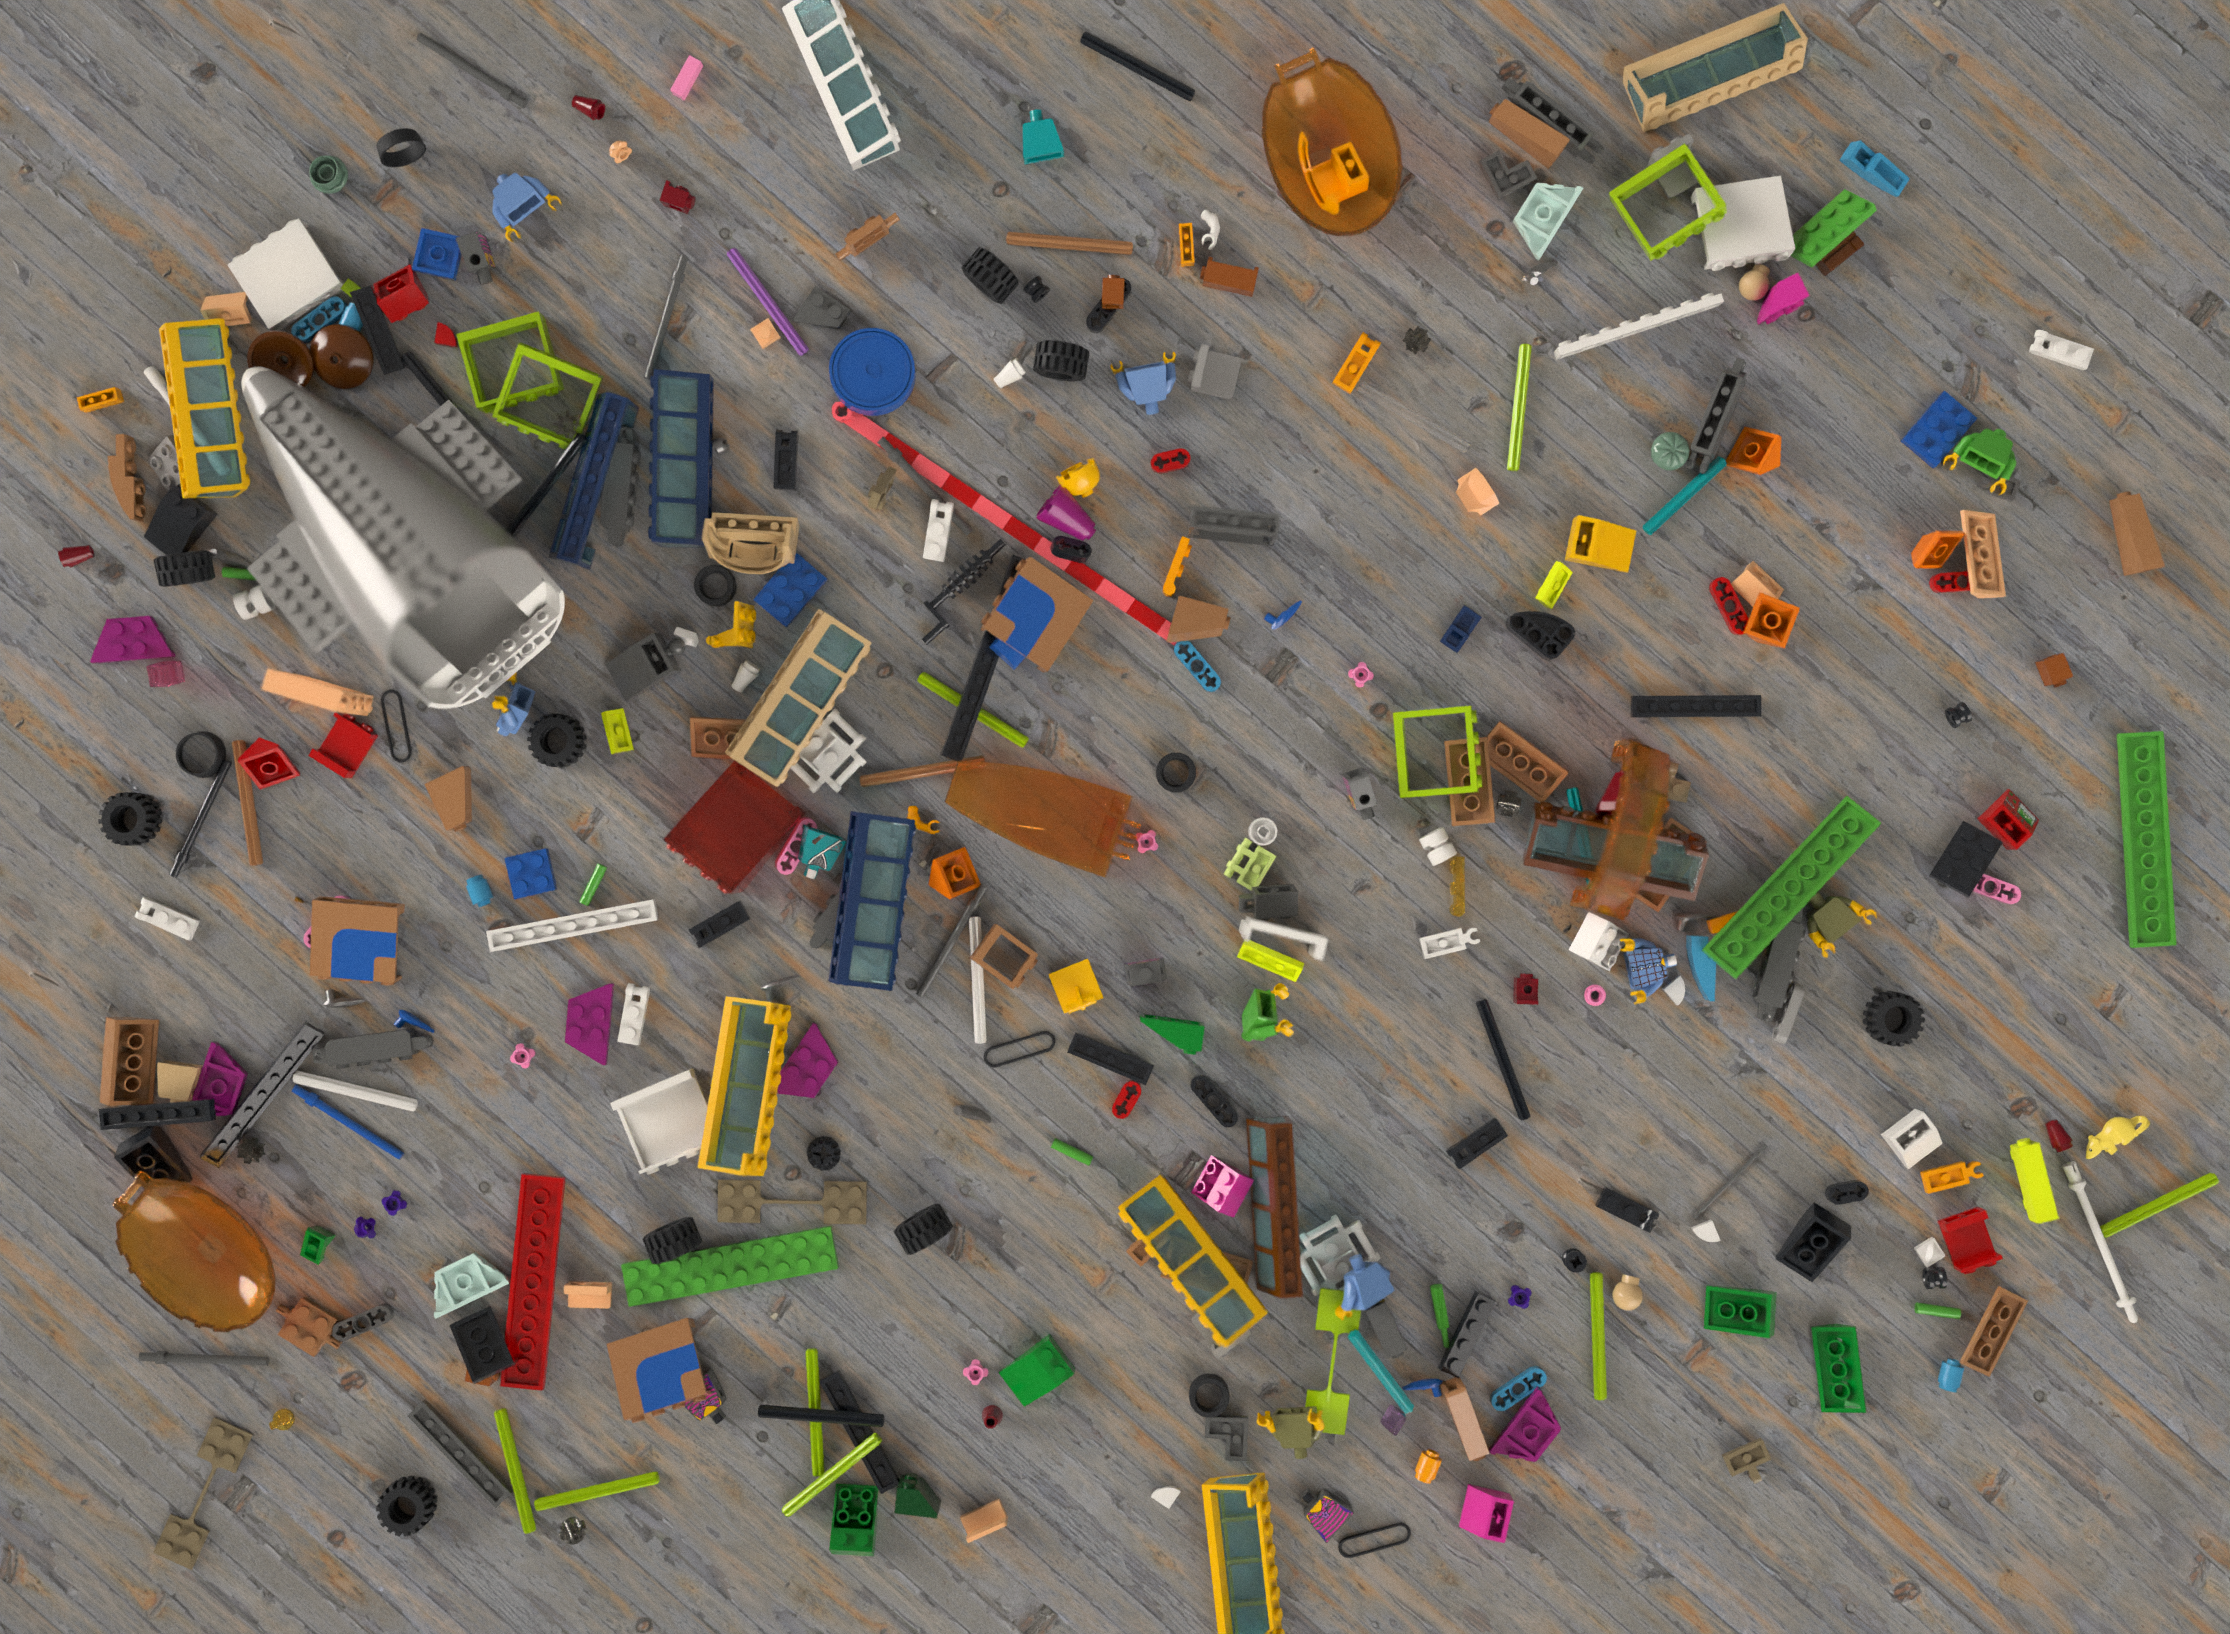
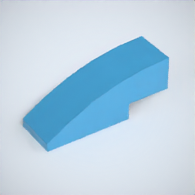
M1861 140L1851 142L1839 160L1861 178L1895 197L1900 195L1910 179L1882 153H1874Z
M1686 935L1688 962L1695 983L1705 1000L1715 1001L1716 963L1702 952V949L1708 944L1709 937Z

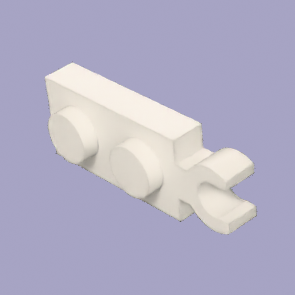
M1462 928L1420 937L1419 941L1424 959L1466 949L1465 943L1467 942L1471 944L1479 943L1480 939L1472 940L1470 938V934L1476 932L1477 928H1469L1465 933H1462Z

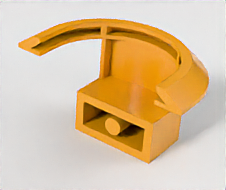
M1303 131L1300 133L1298 154L1306 183L1320 208L1335 215L1339 210V202L1368 190L1369 176L1351 142L1332 149L1331 159L1311 167L1308 156V141Z

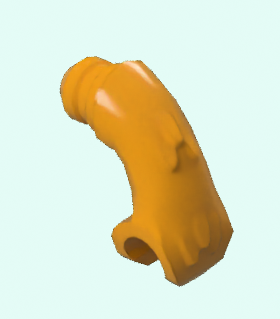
M908 807L906 818L915 820L916 829L930 834L940 832V830L933 831L931 828L932 824L940 823L939 821L932 820L929 823H924L921 821V817H919L918 807Z

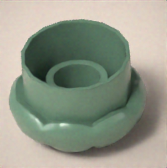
M335 156L317 157L310 165L311 183L322 193H337L343 189L348 181L346 165Z
M1665 432L1659 435L1654 440L1651 448L1653 462L1664 470L1672 471L1679 469L1685 464L1689 456L1688 442L1682 435L1675 432Z

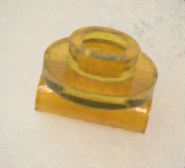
M280 1409L274 1414L273 1421L269 1422V1426L272 1430L276 1428L282 1431L288 1430L293 1426L295 1416L289 1409Z

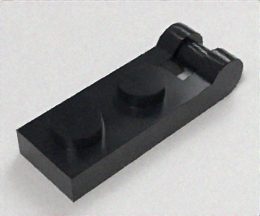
M776 430L773 485L775 490H796L798 431L791 430L790 433ZM783 441H790V446H783Z
M738 901L689 929V932L695 936L698 948H701L751 918L742 902ZM704 928H706L709 934L707 937H704L701 932Z
M1494 1117L1457 1144L1449 1147L1446 1152L1449 1157H1453L1456 1167L1461 1169L1508 1135ZM1462 1149H1465L1468 1153L1464 1157L1459 1152Z
M1605 1186L1595 1204L1596 1207L1648 1233H1651L1653 1229L1652 1224L1660 1215L1658 1212ZM1641 1213L1647 1215L1644 1222L1638 1220Z

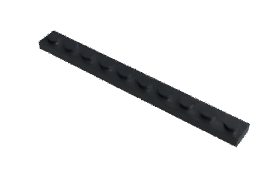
M1011 555L997 596L999 594L1003 595L1006 590L1004 588L1005 583L1010 577L1014 578L1018 572L1015 568L1023 558ZM987 630L984 631L940 756L962 763L999 656L989 648L997 637Z

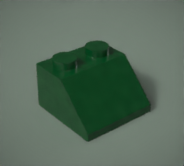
M914 1473L901 1475L897 1487L894 1514L937 1519L941 1500L924 1478L918 1477Z

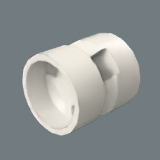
M261 585L251 588L250 592L245 590L233 595L235 608L244 620L258 616L259 612L264 614L275 609L274 601Z
M1258 818L1252 821L1248 827V835L1252 842L1257 845H1268L1275 840L1277 827L1268 818Z
M1440 827L1419 838L1423 849L1429 851L1427 856L1432 866L1457 854L1453 844L1447 841L1449 836L1444 827Z

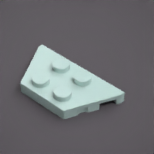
M1547 183L1535 184L1514 218L1513 223L1537 260L1543 255L1583 190V187H1564V185H1548Z
M476 1252L435 1271L436 1289L434 1290V1299H436V1311L434 1312V1317L436 1319L509 1284L511 1280Z

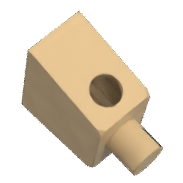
M169 1060L158 1062V1096L168 1098L170 1102L192 1100L203 1065Z

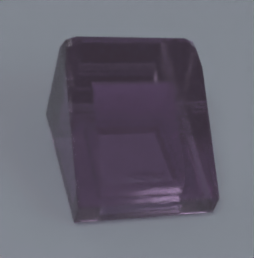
M1390 1405L1381 1419V1424L1396 1436L1407 1418L1402 1410Z

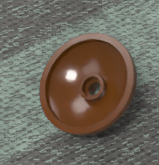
M333 324L322 328L313 337L310 352L314 361V370L324 382L335 388L351 389L363 384L369 378L374 364L373 352L367 339L358 330L348 325ZM333 356L338 358V362L333 360Z
M280 330L265 332L255 338L248 349V368L264 367L303 387L310 382L313 376L314 361L310 350L301 339L291 333ZM282 356H286L288 362L283 361Z

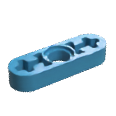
M330 297L295 323L291 329V334L301 339L304 343L312 341L319 330L333 325L341 319L345 307H348L347 303L339 297ZM335 303L339 304L340 310L338 312L334 310ZM325 310L329 311V314L332 315L331 318L326 312H324ZM323 314L325 317L324 323L319 326L316 325L315 317ZM301 328L305 330L306 335L304 337L300 335Z
M1188 640L1177 642L1174 646L1176 657L1205 691H1216L1221 684L1217 673ZM1188 645V653L1192 655L1194 652L1197 656L1192 657L1186 663L1184 660L1188 657L1184 653L1181 655L1178 653L1180 650L1178 646ZM1194 660H1200L1203 663L1202 671H1193L1191 663ZM1207 668L1210 671L1209 673H1207L1208 677L1211 679L1213 677L1216 678V686L1214 688L1212 686L1207 687L1205 685L1207 683V680L1204 676L1201 680L1198 677L1202 675Z
M1532 1366L1493 1391L1490 1395V1402L1496 1410L1505 1411L1530 1395L1537 1386L1542 1387L1546 1383L1547 1376L1542 1368ZM1534 1372H1536L1537 1374L1541 1373V1375H1539V1381H1536L1535 1379L1531 1380L1533 1378L1532 1374ZM1524 1378H1526L1527 1381H1530L1529 1384L1531 1385V1387L1528 1388V1385L1523 1380ZM1516 1383L1524 1385V1390L1520 1394H1515L1512 1391ZM1507 1389L1513 1397L1512 1399H1510V1397L1507 1396L1508 1394L1505 1392ZM1499 1395L1501 1398L1505 1397L1503 1399L1504 1404L1502 1405L1499 1402L1496 1403V1397Z

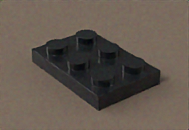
M1963 821L1929 876L1969 898L2003 842Z
M491 1306L449 1325L473 1384L515 1365Z

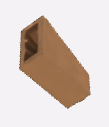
M1179 595L1166 642L1172 643L1221 636L1223 629L1227 630L1231 619V617H1227L1229 609Z
M461 766L424 784L445 829L454 830V832L467 828L466 824L472 822L471 769L469 766Z

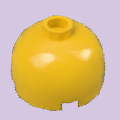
M1094 458L1087 459L1088 464L1083 465L1079 462L1060 473L1061 476H1056L1059 484L1063 488L1065 487L1072 496L1081 495L1084 498L1094 493L1093 488L1098 485L1100 480L1099 468Z

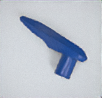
M1298 601L1282 612L1278 618L1267 613L1264 620L1272 625V630L1277 629L1295 614L1302 601Z
M399 1010L400 1016L394 1022L397 1028H401L407 1022L426 1031L435 1032V1030L415 1015L405 1010Z
M1434 1378L1422 1379L1402 1387V1389L1426 1390L1431 1388L1434 1397H1440L1442 1392L1439 1385L1443 1381Z

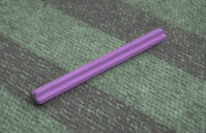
M736 248L729 250L727 256L800 356L807 353L809 349L738 250Z

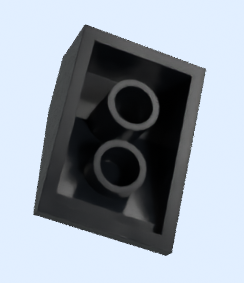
M174 484L160 501L144 538L165 555L185 553L191 549L218 514L198 498H183L181 486Z
M149 1126L121 1142L114 1155L116 1161L156 1202L193 1179L172 1141L159 1126Z
M1814 1202L1792 1230L1776 1255V1260L1813 1282L1851 1240V1225Z

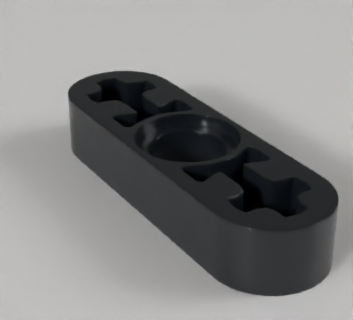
M1124 278L1127 291L1126 293L1124 292L1125 302L1131 294V284ZM1101 298L1086 319L1088 330L1092 333L1102 332L1119 309H1113L1112 311L1104 310ZM1098 310H1100L1103 315L1108 316L1106 319L1104 316L1101 317V326L1096 325L1095 327H1092L1091 319L1096 320L1100 316V313L1097 312Z
M1194 1076L1190 1085L1195 1095L1222 1126H1234L1237 1123L1238 1116L1233 1107L1206 1076ZM1199 1080L1201 1082L1204 1080V1087L1207 1090L1211 1087L1213 1091L1208 1092L1203 1098L1201 1095L1205 1093L1201 1088H1195V1081ZM1212 1095H1217L1220 1098V1104L1216 1107L1208 1104V1098ZM1226 1104L1227 1107L1223 1109L1227 1114L1233 1113L1232 1121L1229 1122L1227 1120L1224 1122V1115L1221 1111L1218 1114L1215 1111L1220 1110Z

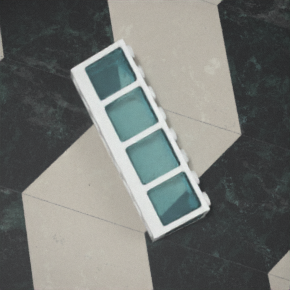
M793 0L784 6L782 10L853 171L899 151L898 143L901 140L894 122L890 124L887 119L890 113L886 104H881L878 99L882 95L877 84L872 85L869 77L873 76L868 63L863 65L861 58L864 57L860 45H855L852 40L856 36L851 25L846 26L844 18L847 16L840 1Z

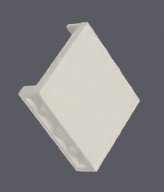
M1781 176L1714 186L1727 205V213H1725V216L1716 223L1711 222L1701 232L1707 259L1704 270L1712 269L1717 271L1726 266L1737 268L1746 265V263L1763 264L1768 260L1776 259V261H1783L1790 257L1795 250ZM1695 188L1691 196L1692 205H1696L1698 217H1701L1715 207L1702 188Z
M299 218L289 221L286 227L280 231L272 232L266 240L252 245L249 251L235 256L232 262L228 264L233 275L271 331H282L298 321L330 297L342 292L343 290L340 288L345 283L337 276L307 229L308 225Z
M1246 916L1245 920H1241L1239 932L1245 941L1249 942L1253 928L1309 942L1307 953L1313 958L1323 960L1328 938L1321 934Z
M694 1068L610 1103L613 1111L617 1110L640 1164L641 1170L639 1174L646 1172L649 1175L659 1171L658 1166L666 1164L669 1167L678 1163V1158L686 1156L688 1159L699 1154L698 1150L701 1149L708 1102Z

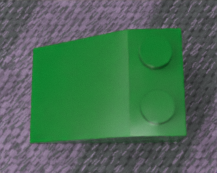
M1140 1013V1022L1179 1049H1183V1053L1196 1055L1197 1051L1201 1052L1205 1029L1204 1022Z
M1707 1285L1704 1329L1771 1338L1774 1336L1777 1292Z
M1049 1334L999 1371V1374L1025 1407L1075 1374V1367Z

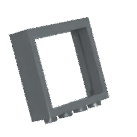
M1192 506L1188 538L1273 546L1278 537L1280 514ZM1194 529L1200 530L1199 535H1193ZM1263 536L1270 537V542H1263Z

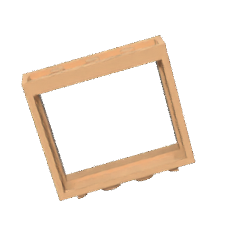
M267 668L261 690L335 712L368 716V713L373 709L371 707L373 702L372 695L291 672Z

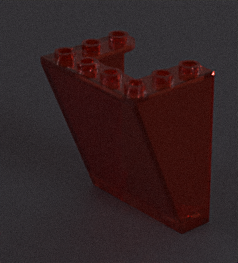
M734 760L664 837L663 841L667 843L666 848L674 854L680 853L684 857L682 860L692 868L695 865L700 869L701 872L699 874L708 881L711 879L718 884L716 887L726 895L728 893H741L806 812L782 797L757 777L753 771Z

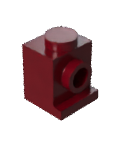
M666 180L659 201L665 207L688 214L689 210L694 207L696 197L692 196L687 188L676 185L675 188L670 181Z
M1520 973V977H1514L1513 1003L1538 1005V978H1534L1533 974ZM1526 985H1529L1531 987V991L1529 993L1524 992V987Z

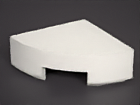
M1679 975L1663 988V991L1676 1006L1682 1002L1685 995V984Z
M1711 1219L1691 1227L1692 1231L1704 1241H1721Z
M1176 1486L1158 1488L1152 1493L1151 1497L1169 1509L1181 1492V1489Z

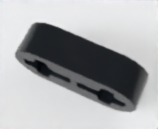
M1066 536L1055 537L1050 546L1054 556L1077 563H1085L1092 553L1088 543Z
M1851 1180L1829 1185L1826 1188L1825 1196L1829 1202L1841 1205L1864 1200L1868 1196L1869 1189L1865 1183L1859 1180ZM1856 1185L1862 1188L1859 1191V1195L1853 1192L1849 1193V1191L1856 1189ZM1835 1189L1839 1192H1844V1194L1838 1195V1199L1832 1197Z

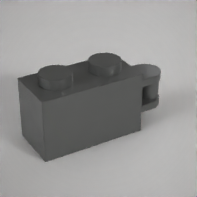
M1294 884L1252 887L1251 894L1239 895V912H1252L1254 917L1260 920H1269L1275 917L1289 919L1291 916H1298V891Z

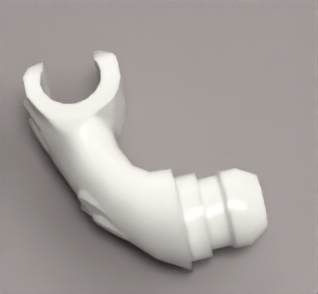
M1204 210L1201 218L1206 221L1211 231L1203 236L1202 245L1206 241H1211L1212 244L1209 246V250H1212L1217 243L1220 225L1216 213Z

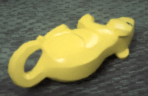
M2135 1116L2131 1119L2125 1117L2110 1119L2102 1131L2095 1137L2093 1135L2088 1136L2089 1142L2086 1147L2085 1158L2092 1159L2102 1150H2105L2110 1155L2114 1154L2117 1151L2115 1145L2119 1143L2123 1145L2128 1144L2149 1127L2150 1121L2145 1116ZM2138 1123H2142L2141 1126L2135 1130V1126Z

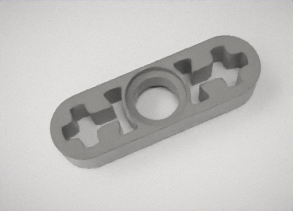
M1794 982L1789 986L1787 991L1788 999L1782 1005L1772 1033V1041L1780 1044H1785L1789 1037L1805 992V986Z

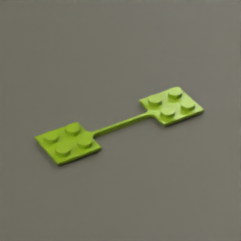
M1320 1288L1315 1330L1332 1332L1334 1334L1328 1386L1322 1391L1307 1389L1305 1407L1316 1406L1317 1414L1319 1410H1322L1321 1417L1325 1425L1322 1433L1345 1435L1350 1394L1334 1392L1331 1389L1338 1335L1359 1330L1361 1310L1351 1309L1350 1311H1352L1353 1315L1350 1318L1344 1316V1320H1341L1335 1315V1310L1338 1306L1342 1305L1344 1290Z

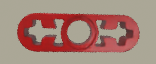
M1968 571L1939 573L1932 576L1929 581V586L1935 593L1971 591ZM1959 576H1964L1967 579V585L1964 588L1957 584ZM1941 577V581L1951 580V584L1940 586L1936 584V581L1940 580Z
M1725 577L1714 579L1710 583L1709 590L1730 632L1734 635L1744 634L1749 618L1730 581ZM1717 582H1719V584L1725 585V587L1723 588V592L1725 595L1729 593V597H1726L1722 600L1720 599V597L1724 595L1721 590H1716L1715 587L1718 586ZM1727 600L1735 603V610L1733 612L1725 610L1724 604ZM1739 612L1740 615L1736 616L1738 622L1743 621L1744 625L1742 626V631L1741 629L1735 628V625H1737V621L1735 618L1730 619L1729 616H1733Z

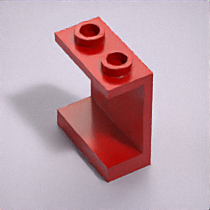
M335 712L333 716L337 718V721L320 748H312L308 756L341 777L352 779L379 735L373 732L374 728L368 724L356 722V717L352 714Z
M1980 1207L1937 1220L1954 1269L1964 1274L1974 1273L1976 1268L1982 1266H1994L1997 1264L1996 1261L2003 1259L2002 1255L1994 1250L1984 1222L1989 1217L1986 1210Z

